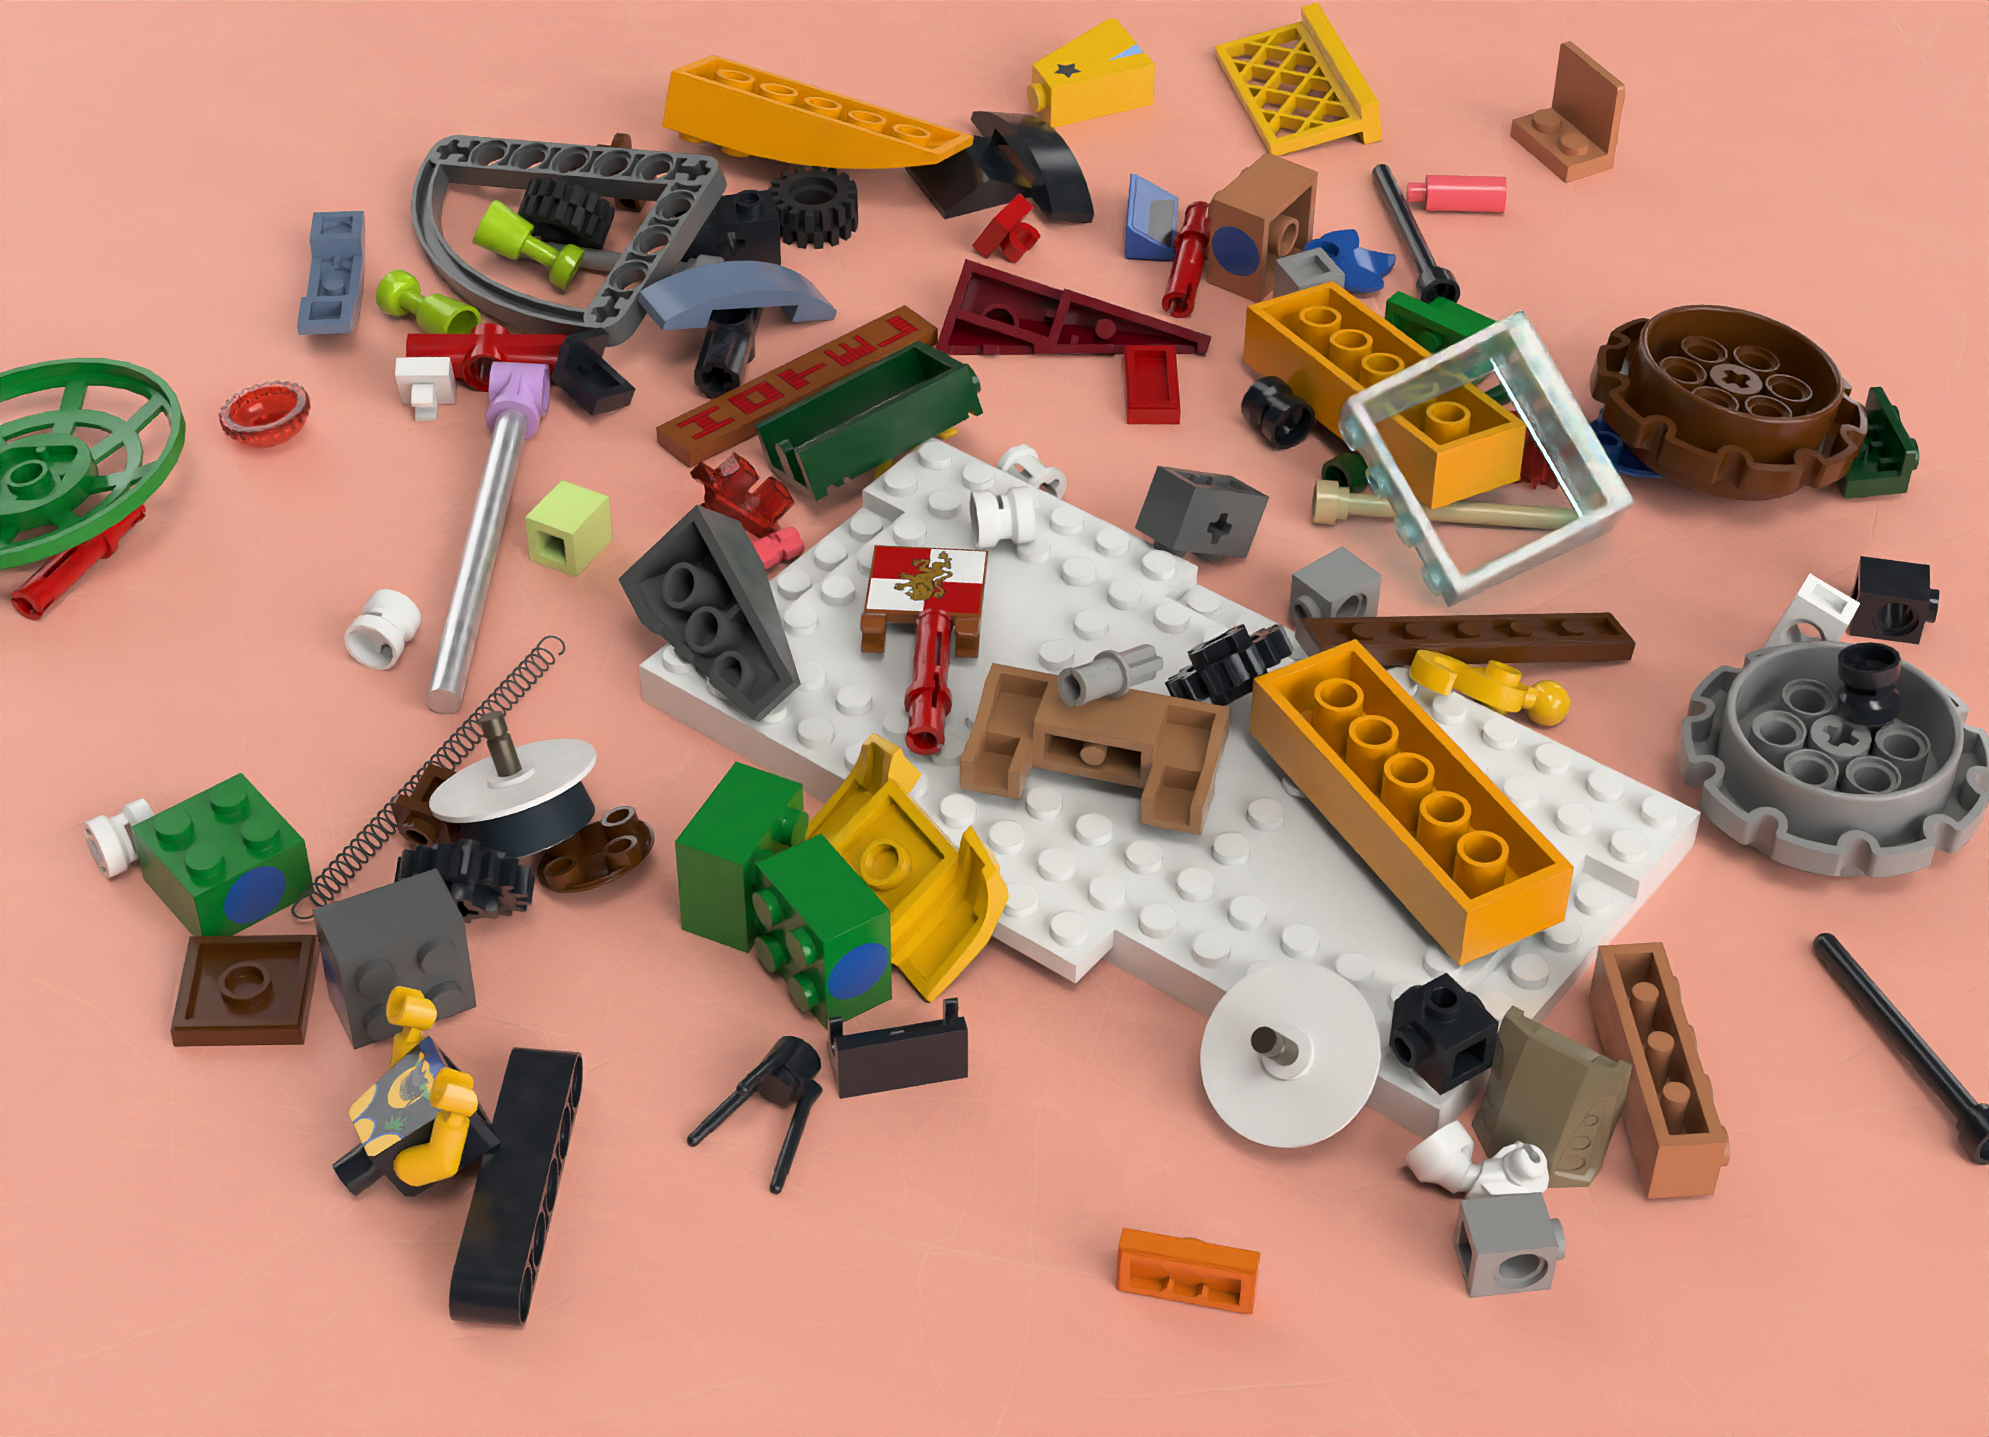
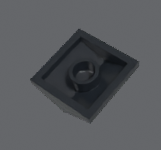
M973 135V144L970 147L937 164L905 167V170L944 219L1010 203L1019 193L1025 199L1030 198L1029 193L1032 186L998 145L989 144L984 137Z

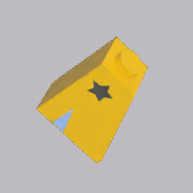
M1116 18L1107 19L1032 64V84H1029L1027 87L1028 102L1032 111L1038 112L1042 119L1052 128L1153 105L1155 63Z

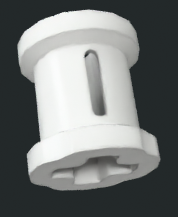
M1021 444L1010 448L1003 454L997 464L998 469L1034 487L1044 486L1047 489V493L1059 499L1065 493L1067 487L1065 475L1060 470L1054 467L1047 468L1038 460L1037 452L1031 446ZM1016 464L1024 468L1021 473L1015 469Z

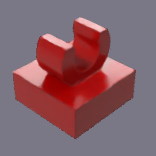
M1019 193L992 219L972 246L985 259L1000 246L1004 256L1011 262L1017 263L1025 252L1030 250L1041 237L1036 228L1022 222L1034 206Z

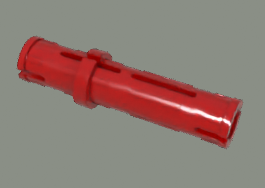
M1197 201L1189 204L1185 211L1183 227L1180 232L1178 231L1175 234L1173 248L1176 254L1166 292L1162 298V308L1165 312L1170 309L1171 302L1173 301L1170 316L1175 318H1185L1191 315L1194 310L1196 293L1206 260L1205 251L1210 240L1211 219L1208 216L1206 217L1207 208L1209 207L1207 202Z
M142 504L123 520L92 539L49 558L38 571L11 593L13 597L11 603L14 608L27 619H40L44 612L98 560L107 559L118 550V541L146 517V514H144L146 512L145 506Z
M927 609L921 612L915 621L916 636L912 683L907 687L904 695L905 710L909 714L908 731L905 736L906 745L912 752L924 756L938 753L941 750V746L944 745L945 717L951 711L953 699L951 690L947 687L953 620L948 613L939 609Z

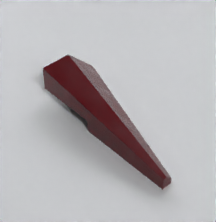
M965 259L935 349L944 351L947 355L1123 354L1124 346L1173 345L1176 346V354H1206L1212 336L1066 288L1062 291Z

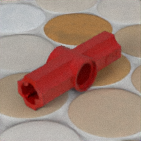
M494 323L479 324L472 328L469 334L408 333L406 358L450 357L455 380L465 381L470 387L478 391L489 392L490 371L494 361L548 364L550 381H553L551 376L558 359L559 348L564 342L566 334H511L506 328Z

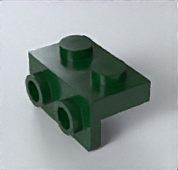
M1881 386L1870 387L1865 404L1868 420L1867 434L1858 457L1854 458L1849 472L1835 482L1843 498H1865L1869 496L1907 493L1912 470H1916L1919 464L1918 444L1914 438L1909 437L1904 428L1897 406L1891 404Z

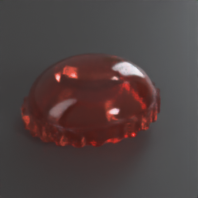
M279 380L274 382L267 381L263 384H255L250 388L243 389L240 393L234 394L231 399L226 400V404L221 407V412L218 415L220 425L226 436H231V439L248 447L270 448L289 441L301 431L309 415L308 410L311 409V401L307 391H305L303 386L299 387L298 383H290V381L280 382Z

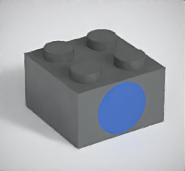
M437 868L312 910L329 999L354 1050L378 1041L390 1039L395 1034L402 1032L404 1026L389 1023L386 1016V1005L389 995L397 986L420 990L424 998L429 999L435 1005L437 1011L435 1021L450 1018L458 1013L477 1007L464 918Z

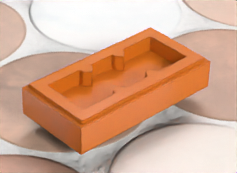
M1123 1227L1118 1245L1116 1289L1227 1311L1253 1314L1261 1252L1207 1243L1193 1237L1180 1238Z

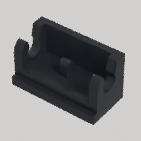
M958 998L943 1000V1019L844 1036L842 1017L828 1018L827 1051L839 1098L843 1099L968 1078V1028L964 1016L958 1017Z

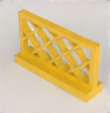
M1318 2L1300 7L1302 21L1214 46L1217 61L1270 154L1280 156L1355 133L1359 135L1364 145L1382 140L1379 100ZM1294 40L1299 42L1294 49L1278 46ZM1242 55L1253 56L1249 62L1232 59ZM1267 59L1283 62L1279 68L1263 65ZM1296 65L1312 67L1308 74L1292 71ZM1252 77L1268 80L1263 87L1248 84ZM1282 83L1298 86L1293 93L1277 90ZM1311 89L1328 92L1323 99L1307 96ZM1266 102L1283 105L1278 112L1262 109ZM1296 108L1313 111L1308 118L1291 115ZM1326 114L1345 118L1331 123L1321 121ZM1281 127L1297 131L1296 133L1279 138L1275 136Z

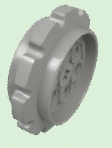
M1812 641L1763 648L1747 653L1743 668L1723 665L1703 679L1691 695L1687 717L1682 721L1678 741L1679 768L1686 785L1702 789L1699 808L1718 828L1740 844L1750 845L1776 862L1815 874L1881 878L1903 875L1929 867L1934 850L1955 853L1964 847L1980 828L1989 804V737L1985 730L1966 724L1969 707L1958 696L1914 665L1901 659V675L1898 681L1894 683V686L1900 693V712L1898 716L1890 722L1871 726L1848 722L1839 715L1837 710V693L1840 687L1844 685V682L1839 679L1838 655L1841 650L1853 645V643Z

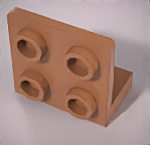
M1573 42L1562 43L1559 51L1552 107L1513 119L1510 136L1565 183L1612 169L1618 143L1622 108L1625 101V85Z

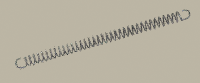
M551 635L542 638L537 647L532 649L531 654H528L519 663L518 667L513 669V672L507 676L506 680L502 681L500 686L495 688L494 693H491L487 700L483 701L481 706L476 708L475 713H472L468 720L464 721L462 726L457 728L456 733L452 734L449 740L444 742L443 747L438 748L436 754L430 757V761L425 762L423 768L418 769L417 774L413 775L410 781L404 784L403 789L398 790L397 794L404 791L405 796H408L406 791L412 793L414 790L413 784L417 785V782H413V779L417 777L419 781V777L422 776L420 772L422 770L425 771L429 763H436L442 768L454 771V764H461V757H468L467 750L473 751L475 748L474 744H479L481 742L480 737H484V735L474 730L471 722L480 726L477 715L482 716L485 714L483 708L491 712L494 711L490 702L499 705L505 717V710H512V704H517L519 701L518 697H524V690L529 691L531 689L530 684H536L537 678L543 677V671H548L549 665L555 664L553 654L545 648H540L541 643L547 638L558 639L563 645V649L559 653L560 656L565 651L564 641ZM539 650L547 652L552 657L553 662H547L540 655ZM533 656L540 658L547 665V668H540L535 663ZM527 662L535 665L541 674L539 676L535 675L528 668ZM521 669L528 671L534 677V682L528 681L523 676ZM515 675L527 682V689L518 684ZM508 682L516 684L522 690V695L516 694L510 688ZM502 689L510 691L516 697V701L509 700L504 695ZM496 695L507 700L510 708L503 707L497 700ZM481 709L483 714L477 713L478 710ZM469 722L470 727H466L465 724ZM462 729L464 734L458 733L459 730ZM465 729L476 734L479 740L477 742L471 740L466 734ZM458 735L466 738L472 744V748L465 747L459 740ZM456 736L457 741L452 740V738ZM452 742L460 745L466 754H459L454 749ZM450 743L451 748L445 747L446 744ZM443 749L445 755L439 754V752ZM445 749L454 752L458 756L459 762L453 761L447 755ZM435 756L437 757L438 762L432 761ZM439 756L450 761L453 768L449 769L443 765ZM410 784L412 790H411V789H407V788H406L407 785ZM395 796L391 798L390 803L385 804L383 810L377 813V817L372 818L370 824L365 825L363 831L359 832L356 838L350 841V846L344 847L343 853L338 854L336 860L330 862L329 868L323 869L322 875L315 878V883L309 884L308 890H304L301 893L300 898L291 908V913L294 917L298 919L314 917L313 914L308 917H300L294 912L296 905L303 899L304 894L308 892L310 899L319 907L327 905L325 899L334 900L333 892L340 893V885H348L347 877L354 878V870H362L361 863H368V856H375L374 848L381 849V841H389L388 834L393 835L396 833L395 827L397 825L386 814V812L393 814L392 811L386 810L389 805L391 806ZM382 812H384L386 819L379 817ZM377 819L379 826L372 824L373 821ZM379 819L390 824L393 832L386 830ZM370 826L373 833L367 832L366 829ZM373 827H376L380 829L382 832H384L387 838L383 839L379 837L374 831ZM364 834L366 841L359 839V836ZM366 834H369L373 836L375 839H377V841L380 843V846H375L374 844H372L367 838ZM357 841L359 848L352 846L353 842ZM359 841L366 843L373 850V853L370 854L365 851ZM348 848H350L352 855L345 853ZM352 848L360 851L366 857V861L359 859ZM343 855L345 862L339 861V857ZM346 856L353 858L358 863L359 868L352 866L346 859ZM336 863L339 870L331 868L332 864ZM339 863L348 867L352 875L346 874L339 866ZM327 870H329L332 878L324 875ZM332 870L339 873L345 879V883L340 882L333 875ZM322 878L325 885L317 883L318 879ZM325 878L333 881L338 886V890L331 888ZM315 885L319 893L310 890L311 887ZM318 885L329 891L331 898L325 896L318 888ZM311 893L319 896L323 900L324 905L316 902Z

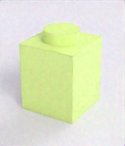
M561 480L525 517L530 561L574 577H578L613 540L609 496Z

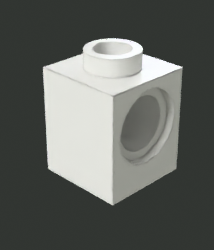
M1809 574L1763 648L1812 641L1838 642L1860 603ZM1797 623H1807L1814 626L1819 631L1821 637L1806 636L1799 630Z

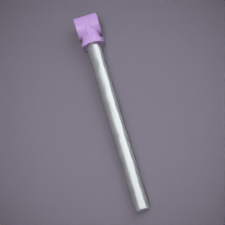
M494 361L491 366L489 406L485 417L492 436L426 697L428 706L438 713L452 714L461 706L523 442L535 435L539 427L540 417H546L550 401V370L548 364Z

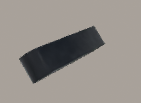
M514 1047L511 1051L492 1121V1126L501 1142L483 1155L452 1273L449 1311L453 1321L524 1326L526 1323L582 1091L583 1058L580 1052Z

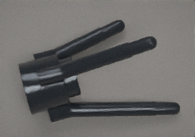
M783 1036L778 1039L759 1065L738 1083L736 1090L688 1135L687 1144L692 1147L697 1146L757 1090L766 1100L777 1105H784L788 1101H797L769 1185V1190L772 1194L781 1193L811 1107L823 1092L822 1087L814 1081V1078L821 1069V1059L817 1051L809 1043L795 1036Z

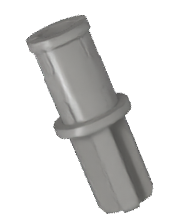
M1143 644L1119 653L1113 650H1105L1097 654L1093 661L1062 670L1057 678L1058 693L1068 706L1075 705V707L1083 706L1087 702L1104 696L1109 699L1120 698L1128 692L1130 687L1154 679L1156 672L1163 669V658L1157 656L1155 647L1149 644Z

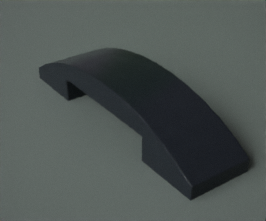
M974 111L972 113V123L987 142L992 145L1010 146L1035 177L1029 195L1050 221L1092 223L1094 209L1083 172L1071 149L1054 128L1040 118L1028 114Z

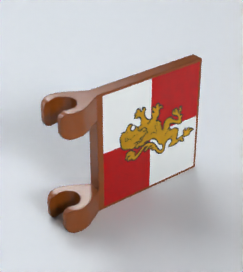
M874 545L865 607L860 621V630L862 631L861 652L884 653L887 623L915 624L921 612L927 609H939L948 613L953 620L956 635L955 657L978 658L988 550Z

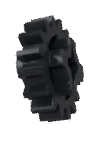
M1241 624L1189 650L1187 653L1192 664L1180 669L1179 673L1170 676L1168 681L1164 683L1172 697L1199 702L1210 698L1212 704L1226 706L1253 691V679L1268 673V668L1281 663L1282 659L1292 654L1294 648L1282 624H1275L1267 629L1262 628L1249 635L1245 625Z
M459 838V841L455 843H433L431 847L421 844L416 845V851L404 849L402 856L398 857L394 882L437 868L464 918V923H471V920L479 918L496 919L499 914L507 917L512 916L513 910L519 912L527 911V905L532 903L535 875L531 874L532 868L530 866L518 865L519 859L516 857H507L505 852H498L482 846L481 841Z

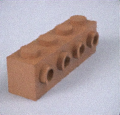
M1663 942L1599 945L1589 1001L1605 1056L1617 1063L1621 1059L1632 1065L1622 1114L1647 1199L1714 1195L1720 1167L1727 1166L1730 1160L1729 1137L1726 1128L1720 1123L1713 1101L1712 1084L1709 1076L1704 1073L1697 1051L1696 1034L1693 1026L1688 1023L1682 1004L1680 984L1677 977L1673 976Z

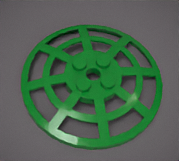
M107 358L50 360L13 368L0 373V402L24 394L65 387L59 410L25 416L0 425V570L26 565L59 554L92 539L123 520L141 506L164 483L178 462L185 443L186 422L177 395L164 379L144 367L126 361ZM88 386H107L125 389L144 396L149 400L126 422L106 412L82 409ZM163 412L170 424V436L159 458L156 461L143 465L144 451L138 433ZM76 427L99 429L110 434L90 449L83 440L73 436ZM53 428L51 433L37 434L10 443L6 442L30 432ZM124 446L127 453L125 470L99 476L97 464ZM112 491L100 504L80 518L72 512L89 495ZM43 525H53L57 528V530L35 538L11 543L20 531Z

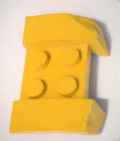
M872 733L861 745L859 757L848 777L808 823L805 841L822 833L890 910L891 963L898 966L922 996L932 1003L988 943L1009 898L1008 889L1000 875V865L995 855L978 837L973 827L970 825L963 832L958 848L909 794L919 780L921 773L904 757L899 746Z

